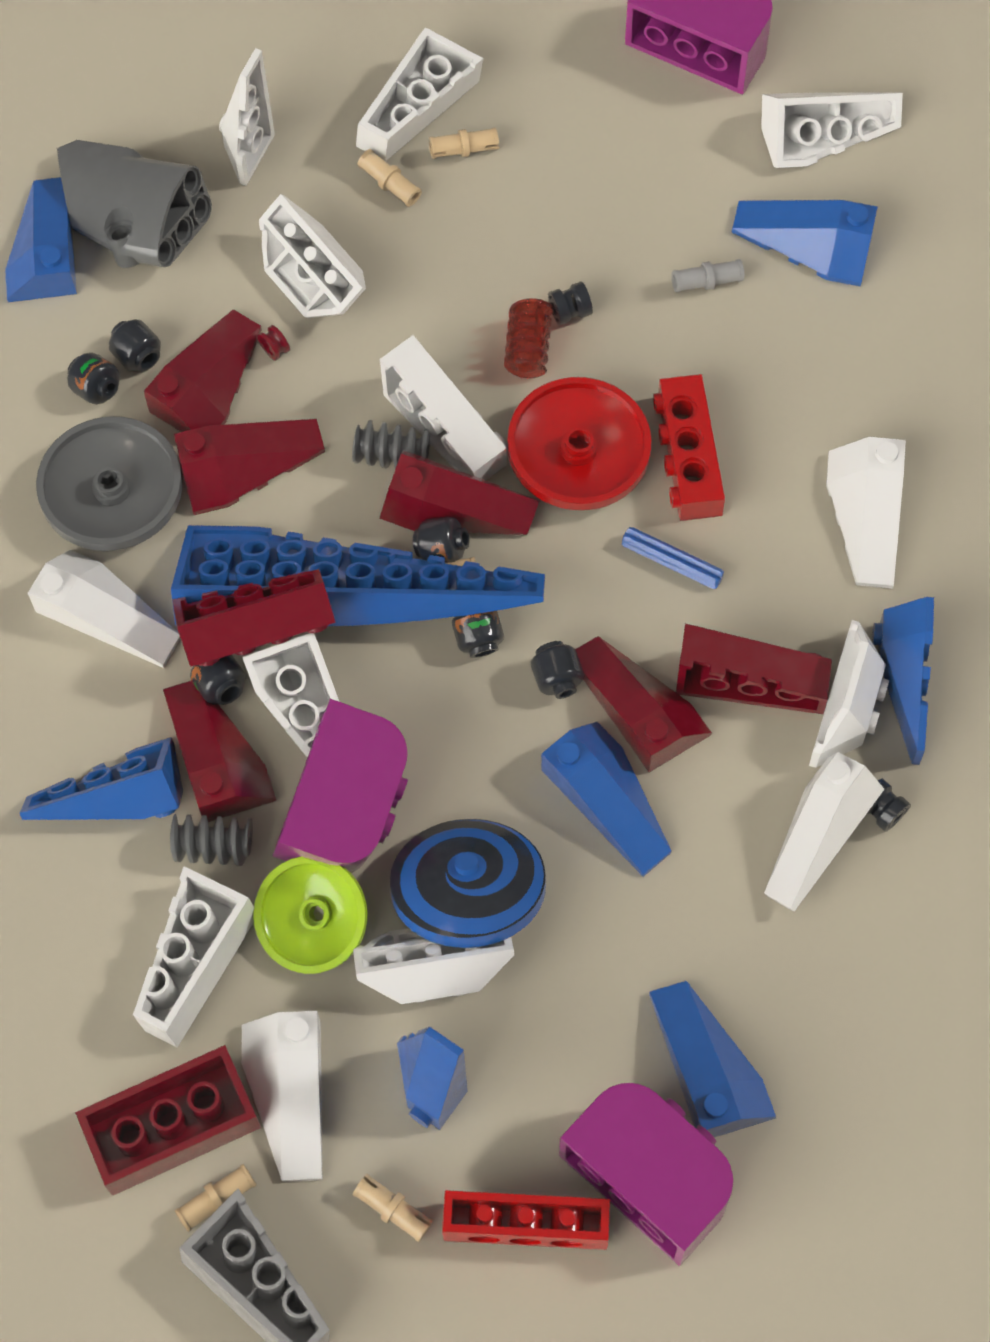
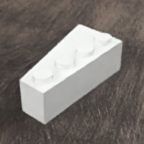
M425 27L358 123L356 147L364 151L372 149L375 154L386 162L479 82L483 58Z
M414 335L380 359L384 396L421 435L425 429L429 430L430 444L454 469L483 480H488L507 465V444L499 433L492 431L481 415L473 408Z

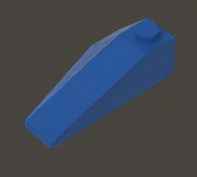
M687 981L650 991L649 996L694 1127L696 1128L698 1125L704 1127L715 1138L776 1119L763 1079Z

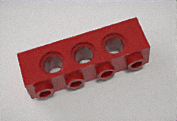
M702 374L660 379L658 393H653V406L655 415L661 414L663 424H658L660 445H667L668 455H664V469L666 477L672 476L674 486L669 487L671 507L678 508L680 521L723 516L725 495ZM683 414L688 416V418L680 419L676 415ZM690 445L694 447V449L685 450L681 448V446ZM689 476H695L700 480L692 482L687 480L686 478Z
M445 1190L442 1227L443 1240L449 1242L607 1250L610 1199Z

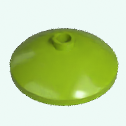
M296 857L278 865L262 882L254 903V926L262 947L279 965L298 973H322L343 964L354 954L353 949L360 945L367 925L365 896L358 881L345 867L330 865L304 857ZM317 906L321 907L324 912L323 918L320 921L314 916V910Z

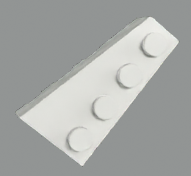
M183 866L179 878L181 884L176 897L173 896L168 910L170 916L165 931L160 934L156 945L158 951L153 966L148 969L133 1016L144 1031L175 1047L179 1046L254 924V906L248 897Z

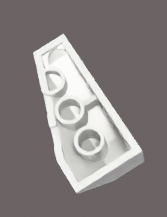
M257 48L253 51L240 74L228 109L223 115L219 126L225 150L239 183L247 186L275 136L262 50Z
M867 437L829 451L826 486L829 496L833 500L836 520L842 530L846 544L845 550L856 585L893 589L906 440Z
M837 752L825 760L805 787L764 892L769 898L794 912L884 791L883 786L865 765Z
M277 1012L242 1025V1066L282 1182L322 1180L321 1022L318 1012Z

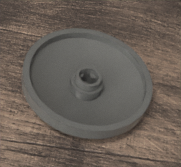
M115 416L88 420L63 433L45 453L36 478L38 501L50 526L67 541L86 549L98 551H115L129 548L148 540L158 533L175 513L183 487L178 457L170 442L159 431L146 423L131 418Z

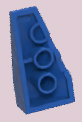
M61 177L33 181L5 269L8 302L77 294L72 225Z
M846 200L739 201L732 233L766 250L774 249L788 256V261L797 266L802 263L816 270V275L825 280L861 287L878 206Z
M924 597L884 609L880 623H874L872 630L873 645H878V653L886 664L883 677L889 680L887 689L911 764L920 765L925 752L928 702L923 701L922 696L927 695L931 667L923 666V662H927L929 648L933 643L934 597Z
M598 722L569 730L541 753V770L642 877L671 854L672 850L623 747Z
M172 737L126 752L127 760L110 768L106 767L104 763L92 767L93 771L86 774L81 781L76 782L74 778H68L27 796L19 813L22 820L146 819L152 816L163 818L171 815L179 808L183 795L181 776Z
M429 1026L419 1030L416 1035L410 1033L408 1037L402 1036L397 1042L407 1107L411 1109L409 1115L426 1128L432 1124L440 1130L468 1092L465 1057L462 1048Z

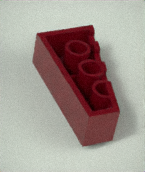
M319 569L274 578L269 582V587L262 588L261 585L253 583L240 585L231 595H218L217 590L202 593L203 600L187 603L185 597L172 599L177 629L190 667L196 665L209 666L218 662L222 657L232 654L245 655L253 652L258 646L268 643H285L294 635L304 632H321L328 625L336 623Z
M685 623L676 693L684 696L824 715L828 701L832 659L817 653L801 652Z

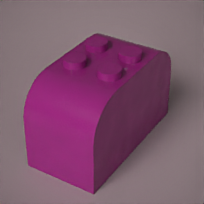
M628 0L625 45L743 95L766 57L773 9L772 0Z
M330 698L318 726L272 857L284 861L296 857H304L330 865L342 866L350 873H353L367 861L378 843H384L386 836L388 837L396 816L389 813L391 807L396 808L398 801H401L408 779L402 777L408 756L406 741L401 731L392 722Z
M621 1083L603 1091L560 1137L559 1156L605 1199H610V1203L680 1267L722 1219L733 1189L731 1166L725 1155L715 1146L717 1141L713 1135L700 1125L696 1128L684 1118L686 1115L685 1111L671 1098L663 1100L653 1090L640 1084Z

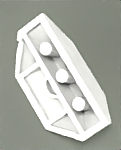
M280 194L259 219L260 230L262 231V252L265 272L305 318L344 314L366 289L362 269L321 223L286 196Z
M854 620L850 624L809 763L811 767L817 768L821 766L828 757L837 752L844 755L862 746L866 733L874 735L880 713L873 711L876 700H884L889 680L882 678L886 664L861 624Z
M409 928L389 931L371 940L365 946L354 948L353 953L356 977L359 982L400 1004L480 992L514 956V948L511 937L498 943L481 947L457 948L444 946L428 941Z

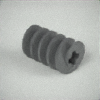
M368 420L364 429H360V425L356 428L352 461L359 464L365 456L368 466H374L379 458L381 467L386 469L393 460L394 468L396 469L400 455L404 450L428 459L430 449L429 430L425 429L421 437L416 438L415 427H411L407 435L402 436L401 425L397 424L392 434L388 433L387 422H383L379 430L374 431L373 420Z
M174 814L170 830V849L174 861L182 862L187 853L190 863H197L202 854L205 864H212L217 855L220 864L227 865L231 856H233L235 865L243 866L251 852L253 836L252 818H248L244 829H240L237 817H233L229 827L225 828L222 816H218L214 826L209 827L206 815H202L198 826H194L192 815L187 814L183 825H179L177 815Z

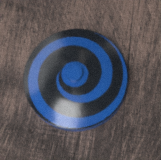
M482 819L448 821L420 832L400 850L394 860L390 874L391 898L399 918L410 930L422 938L440 945L457 948L487 946L517 934L537 915L546 892L545 866L540 853L532 842L509 826Z

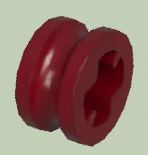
M271 325L267 328L268 333L264 334L261 332L257 335V339L265 353L272 360L276 361L280 358L281 352L288 353L290 351V346L281 331L274 325Z

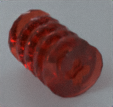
M526 298L518 300L509 308L504 366L508 372L517 377L537 378L547 372L544 365L549 359V355L546 352L550 348L548 339L551 336V330L549 327L552 325V318L550 316L553 314V306L549 302L536 298Z

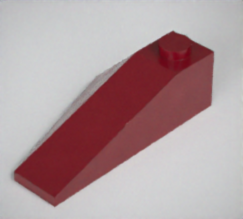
M234 309L166 364L144 390V395L149 413L180 432L209 425H224L231 412L230 406L235 393L239 391L244 369L249 364L256 346L257 335L261 333V325Z
M317 419L209 425L174 434L194 515L228 508L239 502V497L255 488L257 490L262 489L268 485V481L283 472L290 473L325 452Z
M404 450L398 460L379 519L415 531L421 522L426 519L449 516L456 518L462 528L465 527L468 533L527 535L540 500Z
M597 636L575 649L584 671L583 680L649 773L711 736L712 732L690 702L601 637Z
M192 680L163 689L201 816H207L208 823L215 821L218 816L224 818L277 801L266 765L219 704L205 701L192 683Z

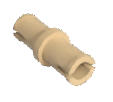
M496 128L467 132L466 129L458 130V134L429 137V149L432 159L461 154L462 157H468L472 152L499 149V138Z
M372 149L366 150L359 158L358 167L377 180L378 186L382 190H389L403 201L407 207H411L417 202L422 193L421 189L401 175V170L396 165L390 166L375 154Z
M242 1164L238 1169L214 1185L211 1182L204 1186L205 1191L174 1211L185 1229L189 1232L193 1227L210 1217L237 1189L243 1194L252 1187L257 1186L245 1165Z
M368 1173L361 1179L352 1194L380 1213V1219L385 1223L393 1222L414 1237L417 1242L421 1241L434 1221L405 1202L403 1194L400 1192L394 1194L374 1180Z

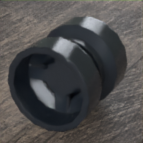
M582 281L572 284L568 290L556 289L548 292L550 309L558 325L570 322L571 318L575 316L583 318L593 314L591 298Z
M882 778L878 782L883 786L884 791L867 814H872L876 818V824L887 832L902 819L910 809L911 804L904 797L896 796L892 792V786Z

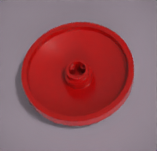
M562 378L538 387L528 394L516 408L508 429V457L518 480L530 493L540 500L563 509L593 510L619 501L638 485L649 463L651 432L641 408L621 389L593 378Z

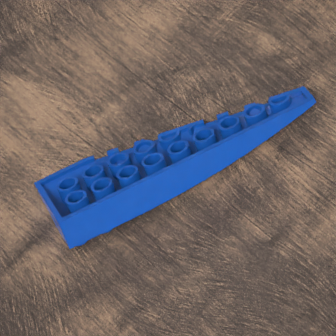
M188 525L171 586L172 599L185 597L187 603L203 600L202 593L217 590L218 595H231L240 585L253 583L261 585L262 588L269 587V582L274 578L319 569L336 622L328 626H356L433 620L544 602L545 574L505 567H497L494 572L487 571L480 566V563L465 561L463 566L445 564V557L429 555L427 560L413 558L412 552L361 543H354L350 547H344L337 542V539L325 537L320 542L303 540V534L289 531L286 537L272 535V529L265 527Z

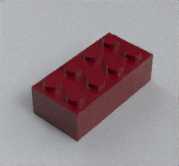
M226 1045L75 1112L103 1183L112 1196L261 1128Z

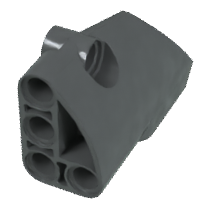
M75 140L57 148L62 186L73 230L111 250L119 267L130 268L139 263L164 268L169 267L211 215V199L201 171L196 166L143 158L138 152L128 147Z

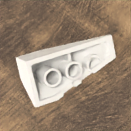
M903 93L762 94L761 129L773 166L775 168L809 166L817 163L823 157L845 151L847 147L862 141L867 142L900 128Z
M68 550L45 563L28 592L37 613L163 668L181 639L179 633L107 567L72 550Z
M308 633L285 643L242 657L256 695L306 757H308L330 698L339 701L314 633Z

